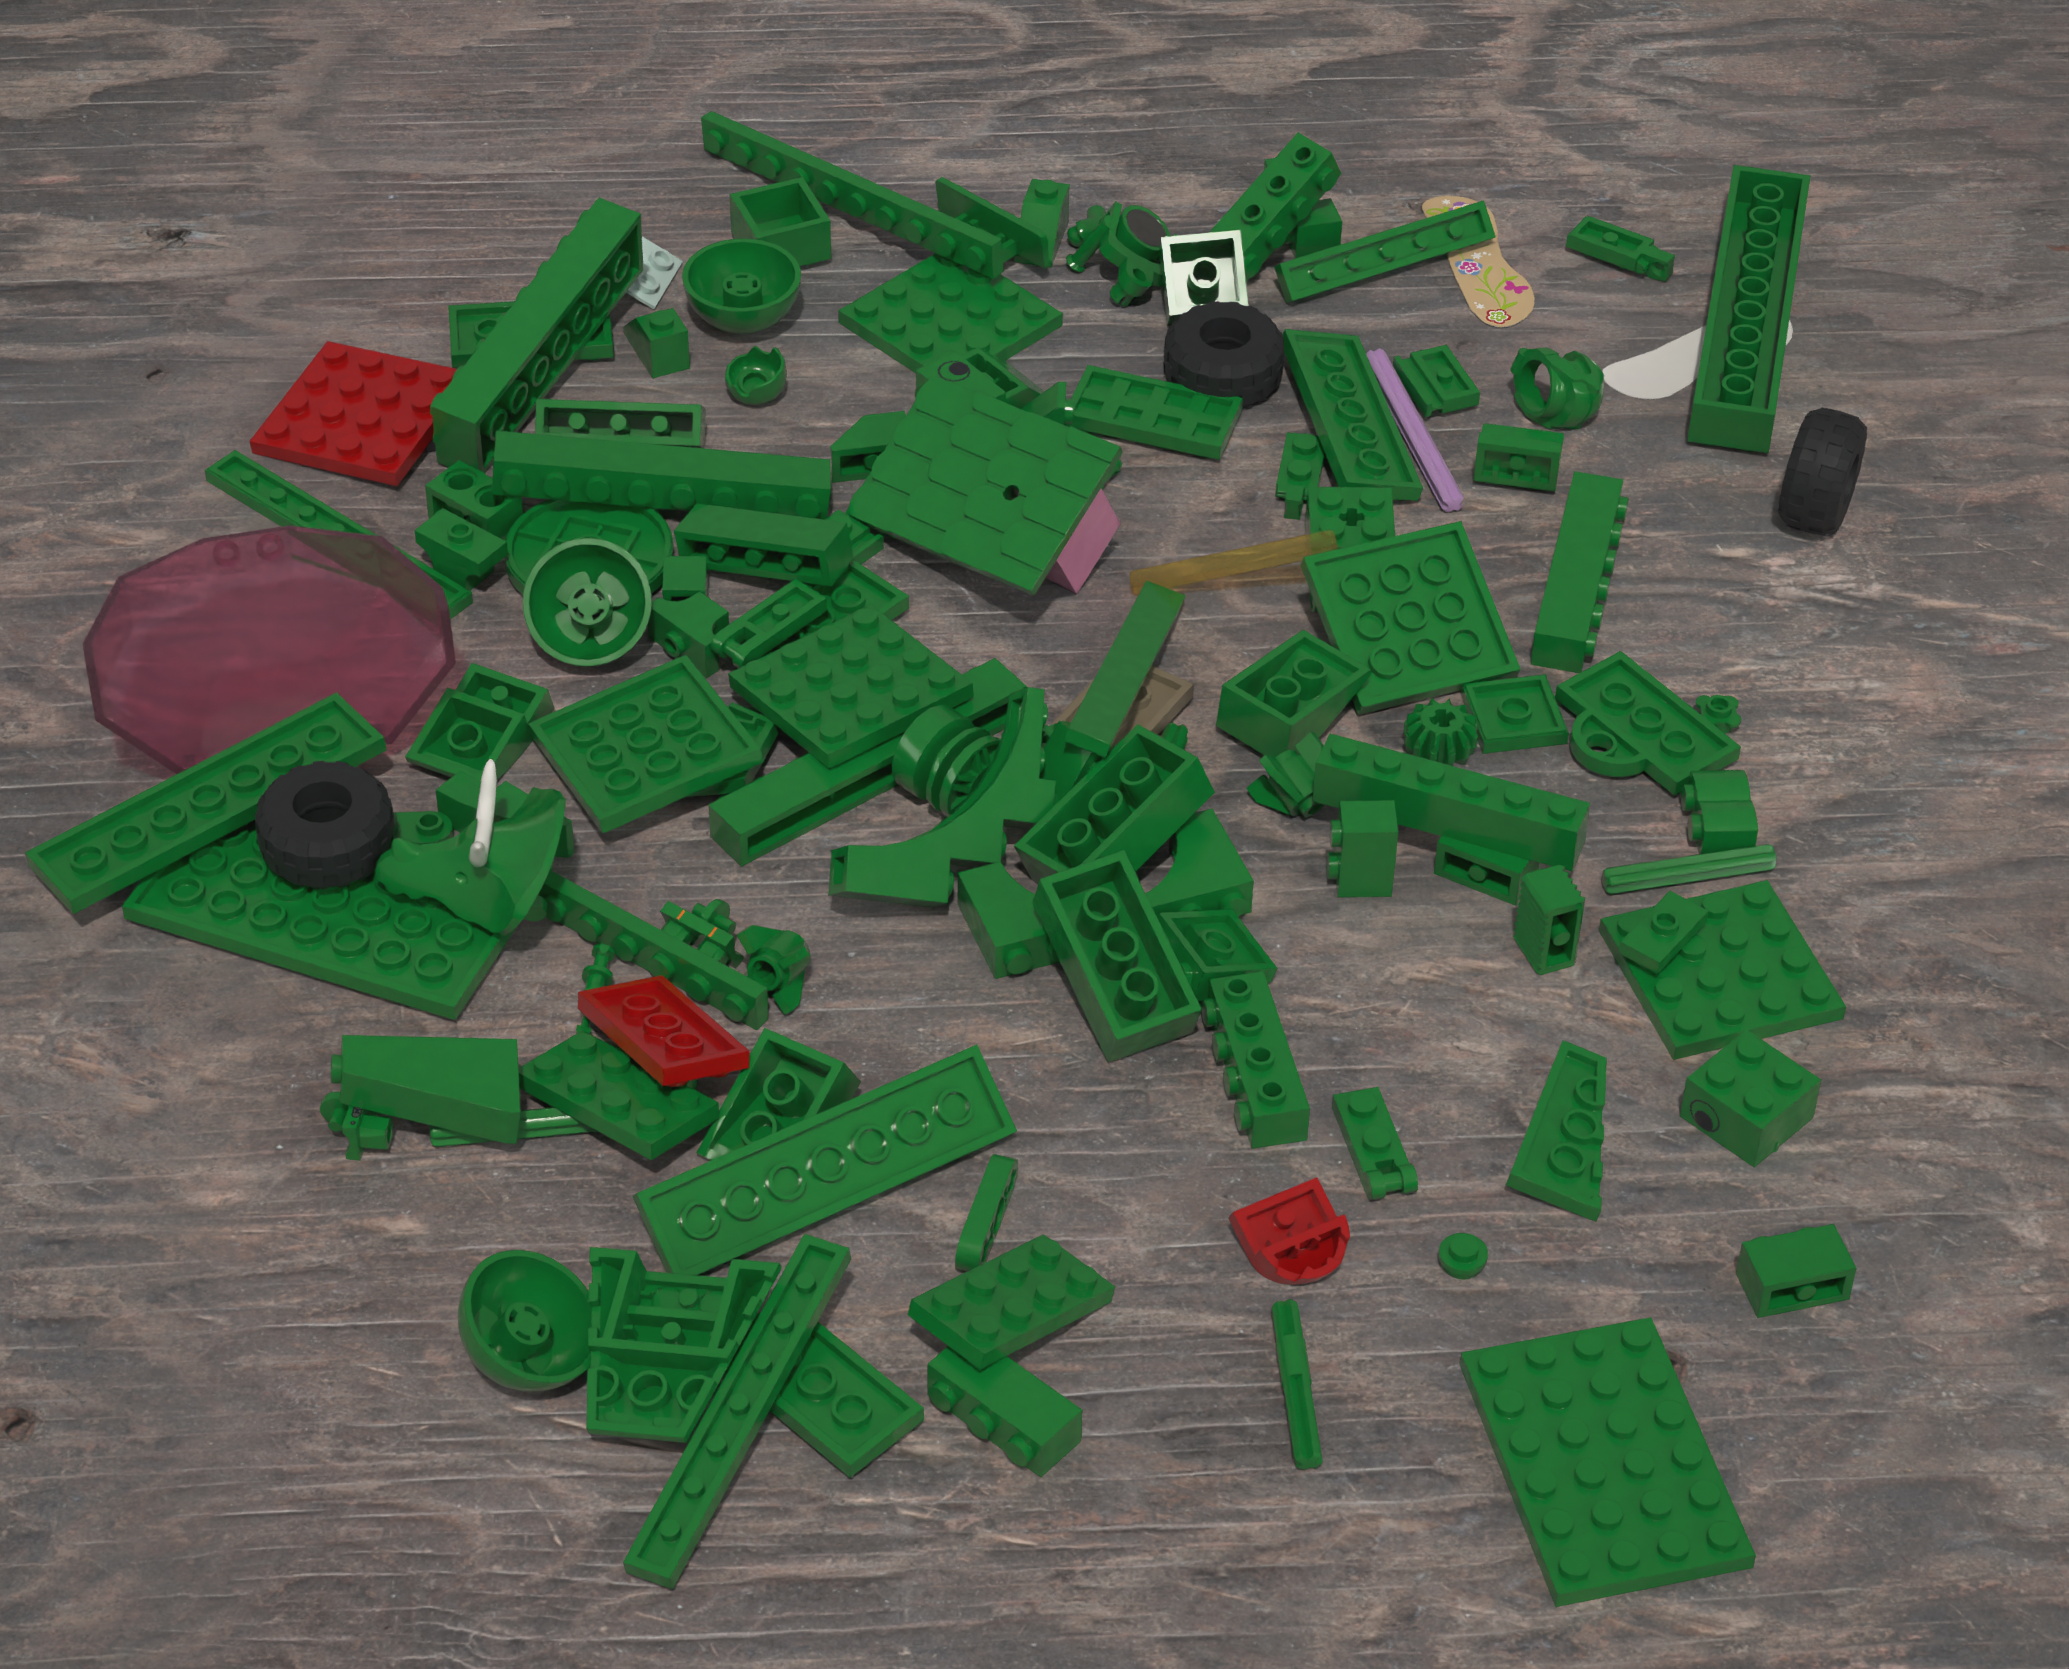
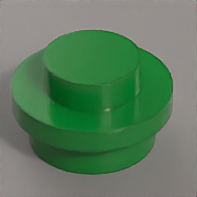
M1456 1233L1449 1235L1441 1242L1438 1257L1448 1275L1456 1279L1466 1280L1477 1276L1486 1266L1488 1249L1485 1243L1478 1237L1467 1233Z

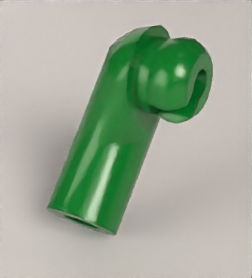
M1091 206L1087 210V219L1076 222V226L1068 229L1067 236L1073 246H1081L1099 225V220L1106 213L1102 206Z

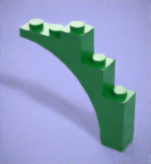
M1027 687L1010 693L1005 727L994 758L975 790L951 815L927 832L904 842L884 846L847 845L831 850L828 896L930 908L948 903V897L951 895L954 886V875L950 870V865L977 868L1001 862L1007 846V838L1005 832H1003V826L1030 830L1059 802L1058 796L1055 793L1056 781L1039 778L1045 763V751L1041 747L1042 728L1045 726L1048 717V708L1044 702L1045 689Z

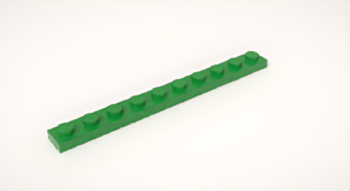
M710 111L701 117L704 150L775 182L803 177L817 200L992 279L1004 272L1001 238L718 113Z

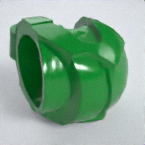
M1547 347L1520 348L1510 371L1514 374L1513 381L1516 390L1514 397L1519 407L1524 411L1523 413L1528 418L1548 429H1580L1584 422L1596 414L1603 400L1604 374L1600 367L1589 357L1577 351L1566 353L1561 358L1558 355L1559 353ZM1542 363L1550 374V395L1547 402L1542 399L1539 388L1535 386V374Z

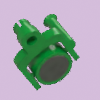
M1115 201L1099 220V225L1076 252L1067 255L1066 261L1073 270L1084 272L1086 269L1085 264L1100 248L1102 255L1119 267L1118 282L1111 287L1110 296L1117 304L1123 297H1126L1121 306L1128 307L1136 297L1142 296L1151 285L1163 287L1159 245L1161 237H1170V232L1166 224L1151 210L1140 205H1130L1121 212L1122 204Z

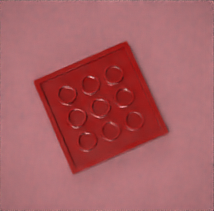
M327 341L250 439L252 454L398 486L433 439L434 427L433 418L430 414L431 403L434 397L440 392L443 393L451 383L457 369Z

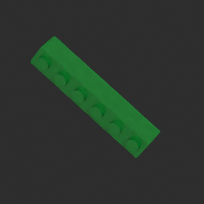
M1574 471L1534 633L1530 665L1581 673L1585 657H1594L1598 633L1591 632V630H1600L1604 605L1598 604V601H1607L1610 577H1605L1604 574H1613L1617 550L1610 548H1619L1623 524L1616 522H1625L1629 497L1621 496L1624 479Z
M1331 733L1315 762L1314 802L1339 808L1340 801L1394 800L1397 824L1449 837L1550 866L1562 865L1565 866V870L1572 872L1586 841L1590 803Z

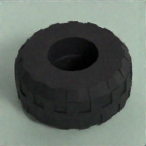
M1214 301L1204 305L1199 304L1192 307L1188 312L1181 314L1172 322L1171 327L1167 330L1164 344V372L1168 382L1181 384L1190 390L1205 395L1243 398L1242 409L1264 400L1280 383L1284 367V338L1277 325L1266 314L1259 312L1257 308L1232 301Z
M1823 407L1809 411L1806 414L1789 457L1779 499L1778 514L1787 526L1824 536L1839 530L1853 496L1867 440V427L1859 417Z
M316 761L313 764L294 767L285 775H280L268 786L264 794L261 795L257 803V812L255 813L256 834L263 860L266 861L269 868L275 874L301 887L309 886L314 889L341 888L349 886L354 881H361L374 871L378 859L384 852L391 849L392 841L395 839L393 807L387 789L372 774L358 766L353 767L345 762Z

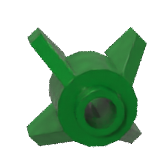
M1310 732L1295 745L1301 755H1298L1294 749L1284 751L1276 757L1264 755L1259 761L1268 773L1269 778L1262 774L1246 789L1257 803L1292 816L1301 814L1304 817L1312 816L1325 805L1313 801L1315 762L1324 745L1314 732Z
M756 925L746 927L737 934L747 954L750 955L747 972L743 975L767 987V991L778 990L772 996L785 1015L800 1004L805 969L810 964L811 959L809 946L799 934L790 930H777Z

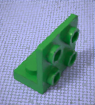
M1488 423L1483 424L1482 432H1479L1473 481L1526 487L1534 490L1556 491L1564 434Z

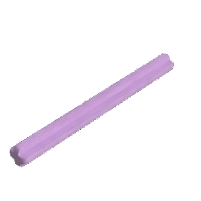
M1383 349L1369 350L1366 355L1392 416L1441 508L1448 513L1452 510L1459 511L1463 507L1462 501L1464 496L1389 357Z

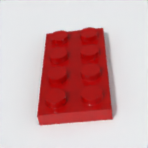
M663 975L578 992V1009L662 1086L678 1087L685 1085L690 1080L704 1077H725L732 1071L749 1068L750 1051Z

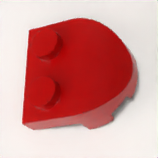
M1317 1177L1236 1210L1228 1218L1255 1270L1263 1277L1280 1284H1305L1328 1276L1342 1262L1347 1242L1350 1239V1230L1345 1214L1337 1217Z

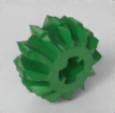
M1431 698L1428 705L1416 704L1414 711L1407 715V720L1404 722L1403 733L1405 734L1404 745L1406 746V753L1451 766L1454 763L1465 765L1468 757L1474 754V749L1477 747L1476 716L1467 713L1466 705L1453 706L1450 698L1445 703H1438Z

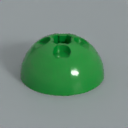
M729 239L710 244L694 253L683 268L682 280L690 305L706 323L727 333L753 334L772 327L789 312L799 293L801 269L794 256L776 244L757 239Z
M574 539L554 547L535 564L524 588L523 613L532 637L549 655L575 666H600L621 658L642 638L651 616V589L644 570L626 550L614 543L601 539ZM600 610H603V612H601L597 617H595V619L593 618V616L597 615Z
M527 1250L502 1251L487 1257L477 1265L467 1279L460 1296L458 1329L466 1353L484 1375L510 1389L524 1392H540L566 1385L578 1378L590 1367L588 1328H591V1306L589 1304V1290L573 1272L550 1257Z

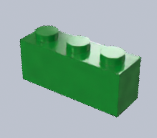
M947 1346L927 1364V1396L930 1397L934 1405L944 1412H951L965 1422L977 1437L988 1439L1005 1451L1013 1463L1020 1467H1027L1040 1478L1081 1442L1083 1410L1008 1356L979 1370Z

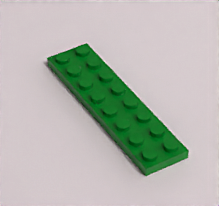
M336 692L25 852L28 866L62 903L75 914L255 820L257 803L261 795L264 794L268 786L280 775H285L290 769L299 765L313 764L316 761H339L356 767L387 751L385 738Z
M976 1044L642 1190L632 1197L666 1272L700 1275L732 1259L738 1258L1016 1133L1017 1129Z

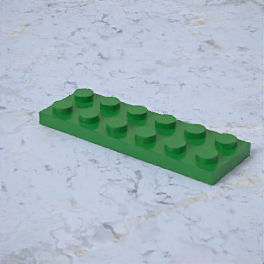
M1285 329L1283 332L1284 353L1338 486L1392 488L1394 501H1418L1423 486L1359 336Z

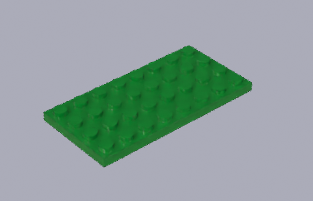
M255 820L144 877L122 905L124 919L453 1020L457 1019L515 931L514 929L506 935L492 933L476 923L467 922L458 917L445 904L435 898L424 896L414 900L404 893L394 895L385 888L383 883L376 880L375 869L361 881H354L349 886L341 888L314 889L309 886L301 887L295 885L280 875L275 874L269 868L266 861L263 860L257 841Z

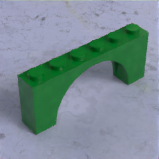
M1213 808L1195 812L1169 838V852L1173 859L1170 871L1157 886L1146 893L1156 916L1163 912L1232 909L1237 916L1252 913L1253 878ZM1001 862L958 872L957 905L995 979L1060 963L1032 904L1035 894L1014 880Z

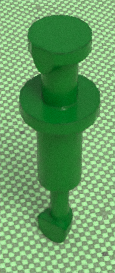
M600 943L593 946L592 956L595 958L594 963L584 967L581 975L582 980L586 983L584 990L612 984L613 974L607 969L609 961L614 959L615 950L610 945ZM584 1014L581 1025H577L576 1034L582 1030L589 1034L591 1033L592 1028L589 1027L591 1020Z

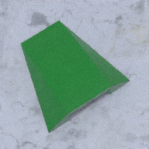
M590 1247L589 1262L592 1266V1283H589L591 1328H588L590 1368H587L586 1429L589 1434L686 1443L782 1269L781 1264L732 1259L727 1278L646 1271L637 1251Z

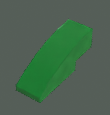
M461 770L436 789L438 812L447 815L452 822L453 829L459 833L476 820L481 782ZM507 781L496 788L493 823L511 818L523 805L528 794ZM564 816L560 839L554 857L569 858L575 853L572 820Z

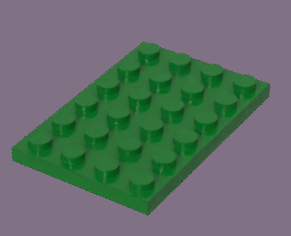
M1651 1317L1461 1352L1460 1368L1555 1607L1752 1569L1754 1567L1756 1554Z

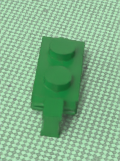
M1588 215L1567 235L1566 247L1582 252L1586 256H1593L1615 264L1622 269L1636 271L1640 274L1646 273L1648 278L1665 282L1673 274L1675 255L1654 246V239Z
M1287 432L1275 495V497L1285 498L1284 518L1300 520L1304 500L1307 501L1308 487H1319L1325 452L1318 436L1307 433Z

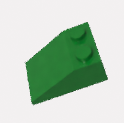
M1301 630L1222 685L1216 726L1263 755L1276 757L1290 749H1294L1298 755H1301L1295 745L1310 732H1314L1320 738L1370 677L1371 669L1307 631Z
M764 1028L749 1055V1068L740 1071L719 1110V1119L712 1123L696 1153L709 1161L851 1100L861 1081L844 1062Z

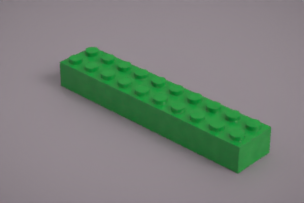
M1733 165L1687 439L1689 442L1708 446L1716 445L1737 448L1749 452L1769 453L1811 175Z

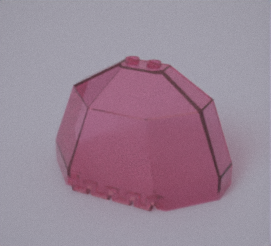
M291 525L202 538L119 576L83 642L95 720L176 774L336 692L384 736L386 744H392L456 664L450 612L443 588L383 536Z

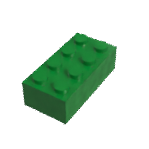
M1137 724L1014 847L1032 880L1039 883L1041 878L1125 850L1136 872L1215 791L1198 757Z
M1125 850L1041 878L1032 904L1108 1063L1193 1033L1202 1008Z

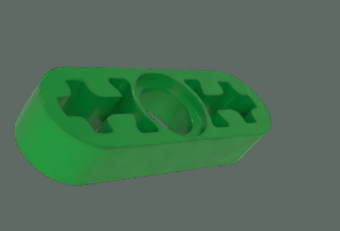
M997 1154L991 1156L960 1235L955 1257L956 1269L969 1271L987 1262L1014 1191L1018 1173V1159Z

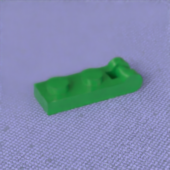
M795 578L720 630L711 642V650L722 658L730 657L733 665L740 668L750 661L759 659L826 612L827 598ZM744 639L747 640L745 643L740 644Z
M1379 1087L1334 1094L1332 1097V1110L1367 1198L1369 1200L1384 1198L1386 1192L1397 1190L1401 1194L1417 1192L1418 1178L1413 1164L1408 1161Z

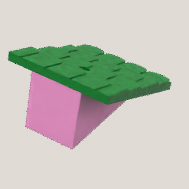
M931 376L918 391L915 402L907 415L896 426L892 439L885 450L876 458L870 474L863 485L854 493L845 513L870 529L1032 596L1036 594L1045 578L1078 594L1121 524L1101 487L1121 457L1123 450L1116 444L1072 426L1067 427L981 392H974L943 378Z

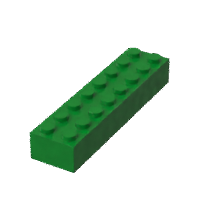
M598 197L589 210H584L581 213L574 229L568 236L565 235L561 238L557 250L550 259L541 263L535 278L527 287L521 288L515 303L507 313H502L498 317L494 329L487 338L481 339L477 343L471 358L464 366L457 368L451 383L443 393L440 392L434 397L430 407V414L433 418V442L436 446L438 463L450 467L460 460L475 469H479L484 473L487 472L494 463L496 431L518 432L536 409V399H543L642 273L643 249L640 213Z

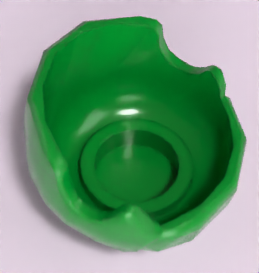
M753 346L747 354L735 357L727 365L725 385L734 398L742 403L750 405L770 403L784 389L787 378L785 359L776 347L771 352H765L759 347Z

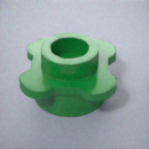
M1702 695L1696 699L1695 706L1700 709V714L1725 734L1741 724L1742 718L1736 711L1739 701L1735 697L1729 695H1713L1711 697Z

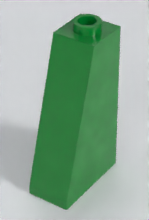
M342 1035L341 1055H331L330 1079L332 1084H340L341 1104L506 1144L517 1143L520 1120L517 1039Z

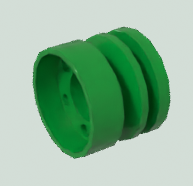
M941 704L931 707L919 715L903 734L893 757L892 776L897 785L917 798L928 801L931 807L942 811L948 817L975 790L994 758L1000 739L991 736L985 729L974 727L971 720L948 706Z

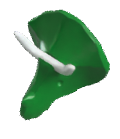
M489 759L481 777L476 820L457 836L439 843L420 845L404 838H395L392 841L391 849L384 852L378 859L375 868V878L378 882L383 883L385 888L394 895L404 893L414 900L424 896L435 898L445 904L458 917L467 922L476 923L495 934L506 935L510 933L523 919L533 922L541 921L546 917L548 903L538 894L547 878L549 870L552 871L553 859L562 830L566 799L560 791L533 787L523 805L511 818L493 823L497 777L495 762Z

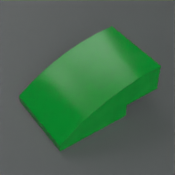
M471 663L457 688L454 690L447 687L405 758L407 762L449 777L454 776L461 770L481 782L487 761L492 759L495 762L496 777L499 779L533 742L528 723L553 712L554 705L549 690Z

